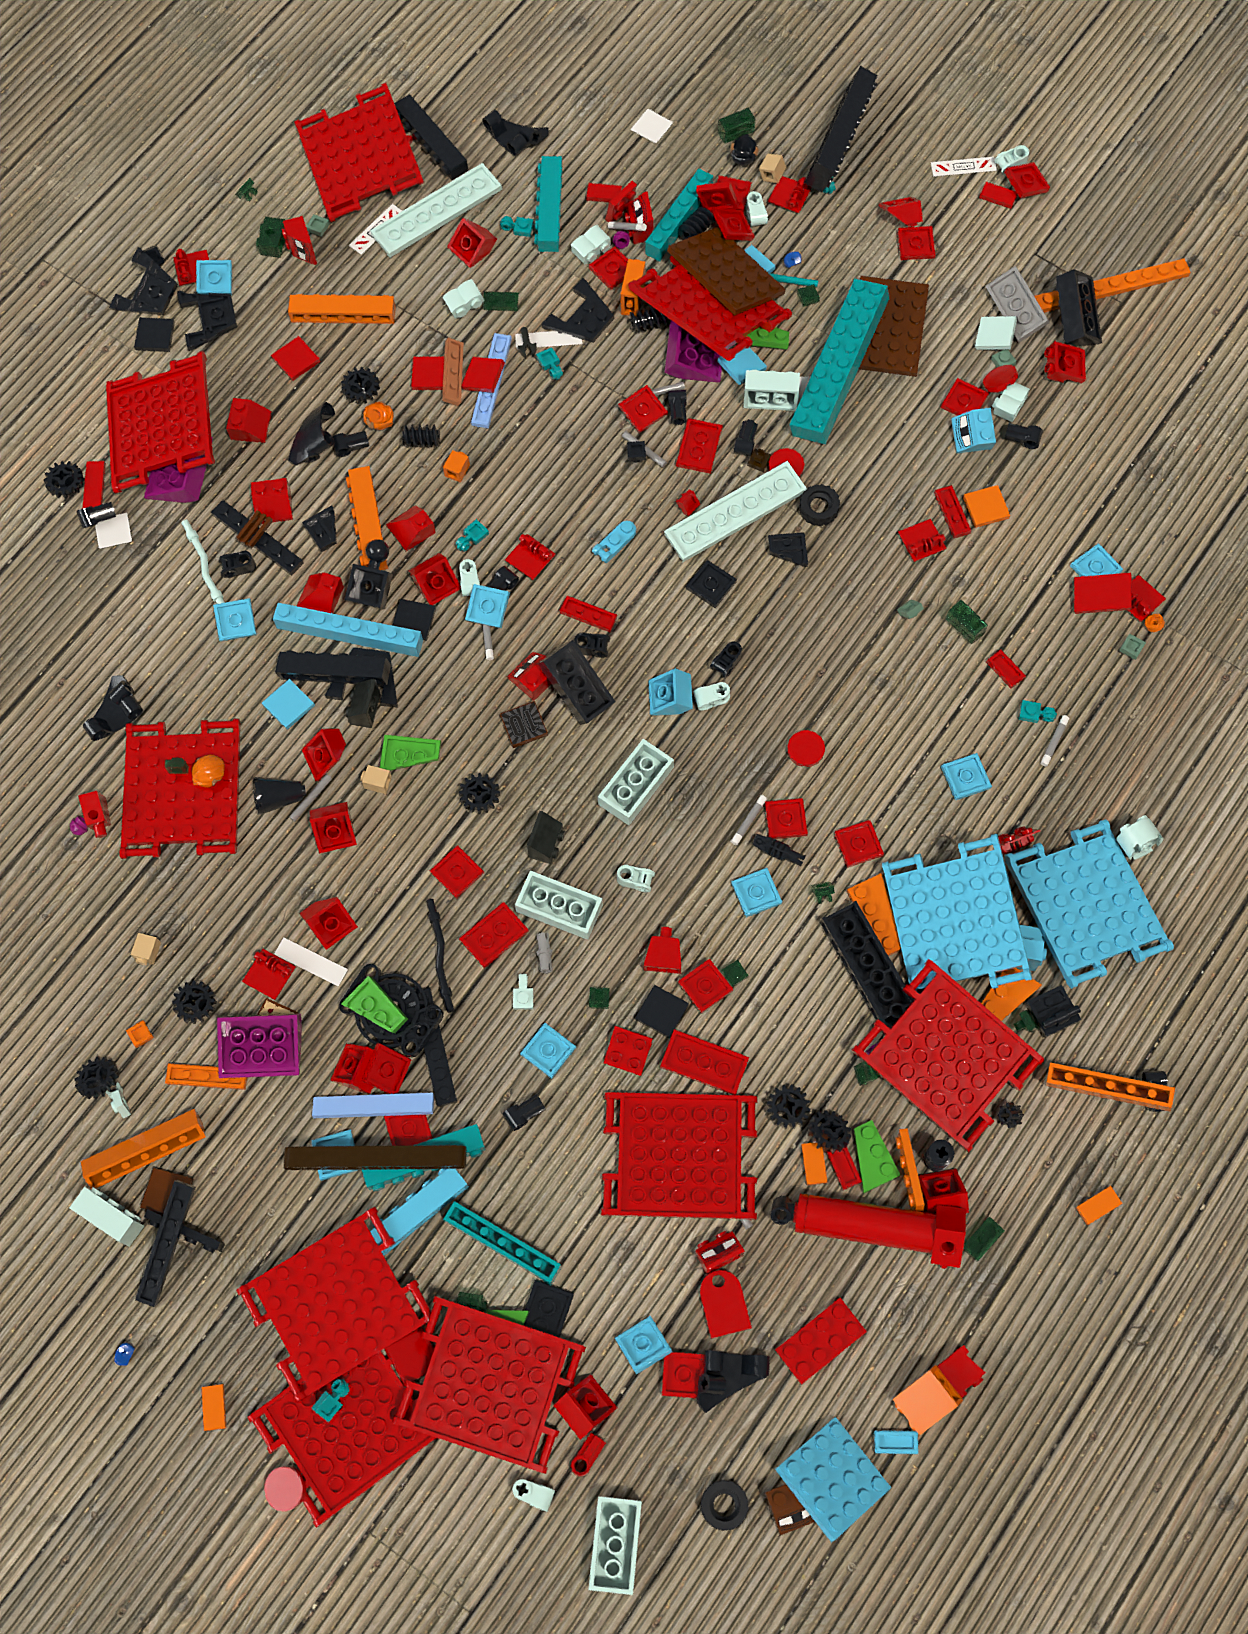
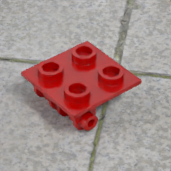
M782 176L768 202L800 213L812 187L804 183L806 177L796 181Z
M178 249L175 253L176 256L173 258L179 285L195 283L197 260H209L207 249L186 254L183 249Z
M931 519L898 531L913 562L947 549L943 542L946 540L944 534L940 535Z
M522 534L519 537L521 542L506 557L505 561L534 580L556 554L530 535Z
M1138 575L1132 580V610L1127 611L1142 622L1166 598Z
M1022 826L1014 830L1015 833L1010 835L1008 833L999 835L1002 854L1006 855L1012 852V850L1016 851V847L1021 849V847L1031 845L1034 841L1033 834L1040 832V830Z
M262 949L261 952L257 951L254 958L256 960L242 980V983L276 1000L296 966Z
M615 1026L604 1064L641 1076L653 1043V1038Z

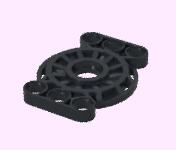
M367 964L363 967L339 1003V1009L342 1013L348 1016L355 1015L358 1029L369 1042L375 1045L379 1043L388 1048L401 1047L402 1052L408 1057H416L420 1054L444 1017L443 1010L435 1004L429 1005L426 993L414 979L396 973L381 976L380 968L374 964ZM371 968L376 969V975L373 979L393 1002H397L400 1005L401 1011L408 1018L395 1033H391L353 1010L345 1011L344 1006L341 1004L367 978V971ZM398 977V978H400V979H399V980H396V979H389V978ZM409 980L416 986L411 987L409 984L405 983V981ZM418 990L422 993L424 1000L420 999L417 993ZM433 1009H437L439 1012L436 1019L429 1018V1012ZM361 1020H362V1023H363L364 1027L366 1028L365 1031L363 1030V1028H362V1026H361V1022H360ZM421 1026L427 1027V1033L424 1036L418 1035V1029ZM372 1034L374 1037H376L377 1042L372 1040L368 1035ZM384 1041H389V1042H390V1041H394V1044H389V1045H387V1044H383V1042H384ZM414 1042L416 1044L415 1051L408 1053L406 1050L407 1045Z

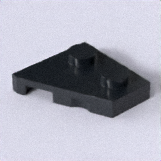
M332 505L302 522L321 553L337 544L335 511Z
M804 532L768 535L770 555L803 567H808Z

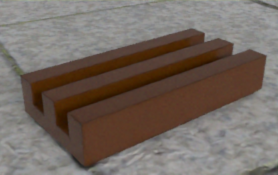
M257 510L236 536L237 541L252 549L273 522L272 518L261 514ZM265 521L264 524L258 530V527L261 525V523ZM255 534L254 537L250 540V542H248L251 536Z

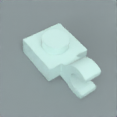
M519 974V989H513L514 1010L533 1009V988H528L527 974Z
M117 1082L116 1089L112 1092L106 1091V1093L113 1099L111 1106L114 1112H119L124 1119L131 1114L127 1101L123 1096V1088Z

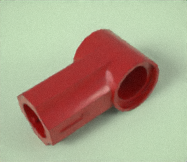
M590 1433L578 1454L572 1460L571 1470L575 1476L584 1477L589 1473L606 1445L602 1439ZM582 1460L587 1464V1469L584 1472H577L574 1466L577 1461Z

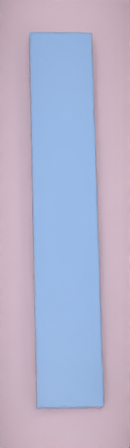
M494 333L488 358L503 359L506 364L512 336ZM505 365L494 393L479 391L471 421L472 426L489 429Z
M409 1093L314 1097L312 1117L342 1118L433 1114L434 1094Z

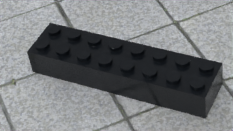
M861 65L844 92L804 181L805 184L821 193L825 187L829 188L833 181L832 177L835 178L840 170L838 165H841L845 158L843 153L848 151L851 145L849 140L852 141L856 134L854 128H858L862 120L859 117H862L867 109L865 104L867 105L872 97L870 92L873 93L877 86L875 81L878 75Z

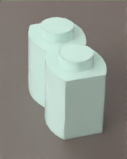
M595 225L584 235H581L572 242L571 251L585 265L595 261L597 255L607 252L610 248L611 240L598 225Z
M472 279L465 281L458 288L447 292L443 296L455 319L465 316L470 309L480 307L485 301Z
M1016 382L1013 385H1007V388L1000 392L1002 394L1000 398L996 397L992 405L994 407L993 414L1010 422H1013L1030 391L1029 388Z

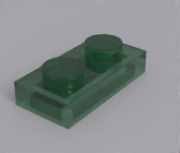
M484 291L485 301L483 302V310L518 311V292Z
M988 1217L966 1241L963 1250L978 1262L1005 1230L991 1217Z

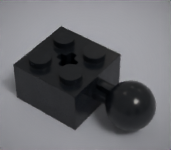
M374 539L366 546V555L370 560L369 566L352 565L345 600L385 610L393 574L379 570L380 563L388 558L389 547L383 540ZM371 583L372 588L368 590L366 588V585H370Z

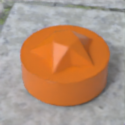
M1152 614L1145 620V626L1150 632H1158L1165 625V621L1160 614Z

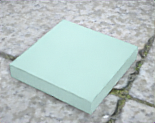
M1016 316L981 317L975 343L976 350L1011 349L1017 322Z

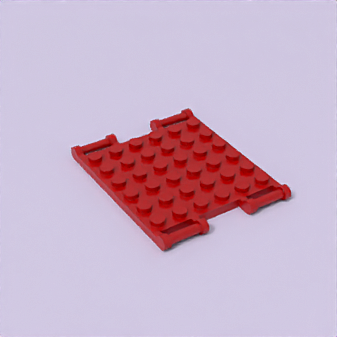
M386 82L382 86L364 94L359 93L355 95L359 106L329 118L324 108L317 114L303 120L298 119L294 121L330 222L336 221V218L352 211L362 210L360 200L390 188L392 195L395 196L402 190L424 183ZM385 92V95L364 103V101ZM321 119H324V121H321V122H319V123H317V124H314V125H312V126H310V127H307V128L303 129L304 126H307V125H309V124H311V123H314V122H316V121H319V120H321Z
M673 256L670 257V261L676 267L660 277L657 271L651 268L644 276L628 284L629 289L634 294L727 361H731L740 351L752 346L753 341L747 335L758 327L771 332L782 321L792 317L790 309L782 308L773 300L734 315ZM649 280L652 281V283H650V284L647 285L646 287H644V288L640 287L641 285H643V284L646 283L647 281H649ZM738 343V345H736V346L733 347L732 349H729V348L732 347L734 344Z
M204 351L197 352V355L182 360L170 361V371L143 379L138 371L133 373L132 376L106 382L111 485L115 494L140 484H149L147 472L177 463L178 471L182 474L189 469L215 463L212 449L205 362L207 358ZM205 454V457L185 463V460ZM139 475L138 478L120 483V480Z
M239 718L233 719V721L208 722V720H201V734L166 735L165 722L142 725L126 724L121 848L119 850L121 859L133 856L160 857L161 844L197 843L196 853L198 856L204 855V853H237L241 731ZM233 728V732L209 733V729ZM158 731V736L134 737V732ZM205 755H215L224 761V776L221 781L216 782L211 787L194 785L192 780L193 765L198 758H202ZM230 841L229 845L205 846V842ZM153 845L152 848L128 849L129 846Z
M928 959L924 963V968L913 981L903 988V991L914 999L911 1005L890 1029L877 1019L873 1024L874 1027L858 1046L855 1045L852 1048V1052L866 1062L956 1141L961 1148L969 1153L973 1148L972 1145L985 1129L995 1122L984 1112L989 1103L1007 1082L1020 1091L1026 1079L1045 1059L938 965ZM933 971L936 974L920 994L916 992V988ZM880 1031L883 1032L885 1036L869 1055L866 1054L864 1050ZM1030 1056L1032 1058L1031 1062L1016 1079L1013 1074L1026 1058ZM978 1117H980L982 1120L980 1124L975 1128L971 1135L966 1140H964L962 1136L971 1127L975 1120Z
M606 1092L604 1094V1099L606 1100V1127H603V1134H619L618 1174H602L604 1191L601 1216L757 1220V1213H755V1185H757V1178L741 1177V1137L757 1138V1131L755 1130L757 1096ZM614 1100H620V1127H614ZM742 1103H747V1130H741ZM612 1181H618L617 1209H611ZM741 1184L747 1185V1212H741Z
M376 1207L369 1209L364 1214L236 1289L237 1294L242 1296L250 1311L255 1327L271 1319L290 1354V1357L276 1364V1367L279 1371H282L294 1394L293 1398L296 1403L428 1323L431 1309L418 1288L419 1283L417 1280H414L402 1288L382 1251L393 1246L396 1242L393 1238H390L377 1214L378 1210ZM369 1218L383 1241L379 1246L365 1223ZM253 1288L267 1312L263 1316L260 1314L249 1293V1290ZM410 1291L424 1314V1317L420 1320L406 1296ZM293 1362L307 1386V1389L304 1391L301 1390L288 1366Z
M434 1296V1306L425 1332L422 1331L420 1338L435 1342L436 1346L423 1384L406 1380L404 1385L406 1388L397 1415L393 1417L392 1423L547 1474L548 1467L546 1466L555 1438L558 1437L560 1431L546 1427L544 1424L557 1384L569 1388L574 1387L575 1374L582 1352L585 1353L586 1346ZM445 1306L448 1307L438 1337L433 1335L441 1308ZM571 1348L574 1349V1353L566 1378L564 1379L560 1377L568 1349ZM413 1391H420L411 1420H405ZM545 1433L548 1435L539 1463L537 1464L533 1462L541 1434Z
M382 1351L337 1378L348 1382L349 1392L346 1396L338 1399L342 1407L329 1422L318 1415L312 1407L325 1391L329 1394L333 1393L331 1387L334 1381L297 1403L289 1386L247 1417L249 1422L255 1425L268 1446L266 1449L269 1454L277 1451L282 1445L286 1447L306 1479V1490L311 1487L326 1512L321 1515L306 1492L302 1502L312 1516L313 1524L316 1528L437 1439L436 1437L392 1423L393 1417L397 1415L405 1386L391 1367L393 1365L390 1359H386ZM302 1378L297 1380L302 1391L307 1389ZM411 1397L405 1420H411L417 1399L413 1400ZM265 1414L279 1436L277 1441H274L260 1418L262 1415Z

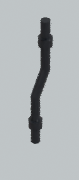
M428 899L426 901L429 910L428 918L430 924L433 925L437 941L435 968L441 988L439 992L441 999H444L447 1013L454 1011L451 999L453 995L451 988L448 987L443 968L445 940L440 925L441 918L436 910L434 899Z

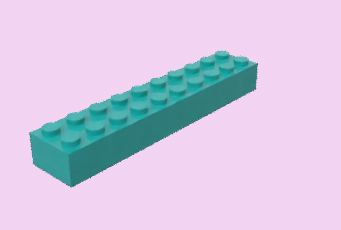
M854 279L790 422L792 436L826 444L889 301L888 286Z

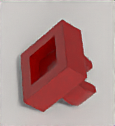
M690 489L683 493L679 500H676L678 507L687 516L700 505L695 492Z

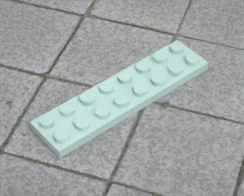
M481 163L370 230L371 235L387 255L392 257L501 191L502 185L486 166Z
M786 461L664 531V534L681 560L685 562L802 495L807 488L789 462Z

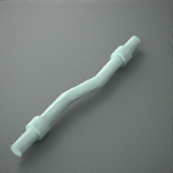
M187 519L183 520L181 524L187 533L186 536L200 556L202 577L211 592L213 601L217 604L225 603L221 591L216 588L209 575L208 557L198 540L199 536L196 530L192 529Z

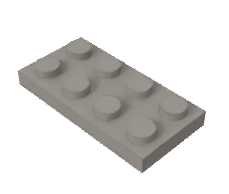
M1016 266L985 286L1003 316H1016L1017 322L1014 335L1019 343L1050 323Z

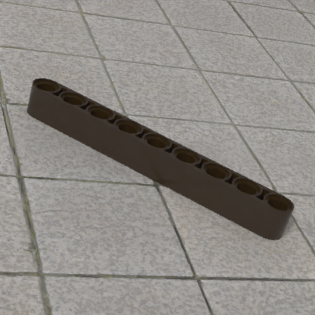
M462 1145L285 1147L283 1169L466 1168L467 1147Z

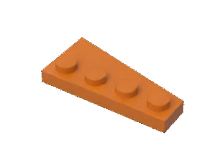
M882 873L847 889L852 902L857 901L888 956L901 951L899 936Z
M1017 968L1004 970L999 977L1022 971ZM1024 979L998 985V988L990 989L981 1004L1002 1021L1037 991L1042 984L1034 979L1028 981Z
M899 1129L895 1142L897 1150L900 1149L901 1152L899 1157L900 1166L904 1169V1184L908 1191L909 1206L913 1211L923 1212L924 1200L908 1129Z

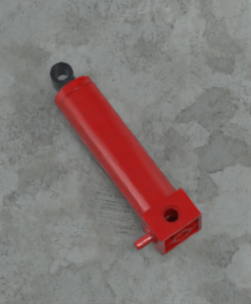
M802 1193L799 1195V1201L795 1203L786 1196H778L773 1201L771 1209L772 1221L779 1225H785L789 1221H793V1223H796V1233L931 1253L930 1263L938 1264L942 1269H946L948 1266L957 1268L961 1266L966 1234V1209L937 1205L936 1213L932 1214L815 1195L808 1196V1194Z

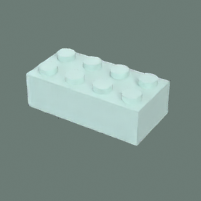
M642 739L599 794L598 805L627 825H630L672 771L674 759Z
M530 871L515 903L516 912L588 940L602 909L603 899Z
M598 1496L589 1590L633 1595L642 1501Z

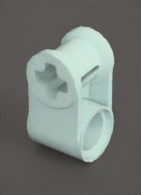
M1019 145L997 155L995 163L1002 169V174L1005 175L1004 172L1008 167L1027 164L1029 149L1024 145Z
M756 191L750 192L747 195L745 206L750 227L767 224L768 216L761 194Z
M466 559L460 563L459 567L463 597L471 596L474 584L480 585L475 562Z
M719 682L695 689L693 694L698 710L704 711L726 704L730 699V687L728 684Z
M622 865L617 871V882L623 887L636 889L641 892H651L650 884L652 877L655 876V872L646 868ZM628 873L631 877L624 879L621 877V874Z
M524 1479L516 1481L512 1489L516 1498L548 1512L555 1493L553 1489ZM525 1483L526 1489L529 1491L527 1494L523 1493L522 1496H519V1491L516 1490V1487Z

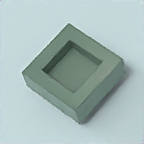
M313 214L306 228L308 232L322 237L330 223L328 219Z
M1008 349L992 355L991 360L996 367L1016 365V359Z
M911 599L899 607L897 611L900 616L910 619L916 617L924 608L920 602Z
M1129 633L1119 651L1136 660L1146 642Z

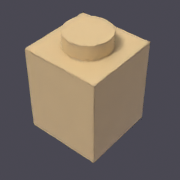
M767 153L759 168L763 181L778 183L786 169V165L782 155Z
M368 765L366 771L364 770L361 775L364 788L387 794L392 779L390 770Z
M138 933L131 956L138 964L146 966L149 963L154 965L161 942L157 937Z

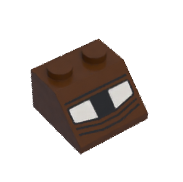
M787 1484L764 1492L780 1536L815 1522Z

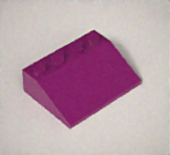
M670 320L664 373L679 379L719 383L721 381L722 366L717 361L720 355Z
M205 454L185 460V463L205 457ZM177 463L150 471L149 484L146 486L144 498L181 503L198 501L207 464L189 469L182 474L178 471Z
M301 1013L222 1016L217 1018L219 1078L300 1075Z

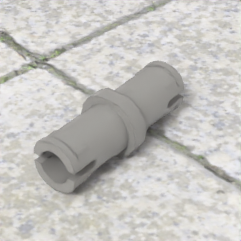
M539 933L536 936L540 973L548 974L553 972L551 955L553 953L552 949H550L549 934Z

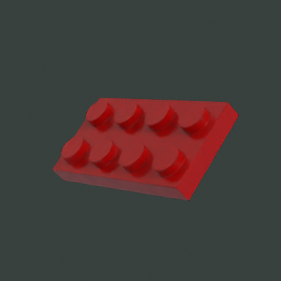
M674 1029L660 1068L723 1092L736 1095L749 1057Z
M839 1298L775 1349V1352L800 1385H802L867 1331L844 1301Z

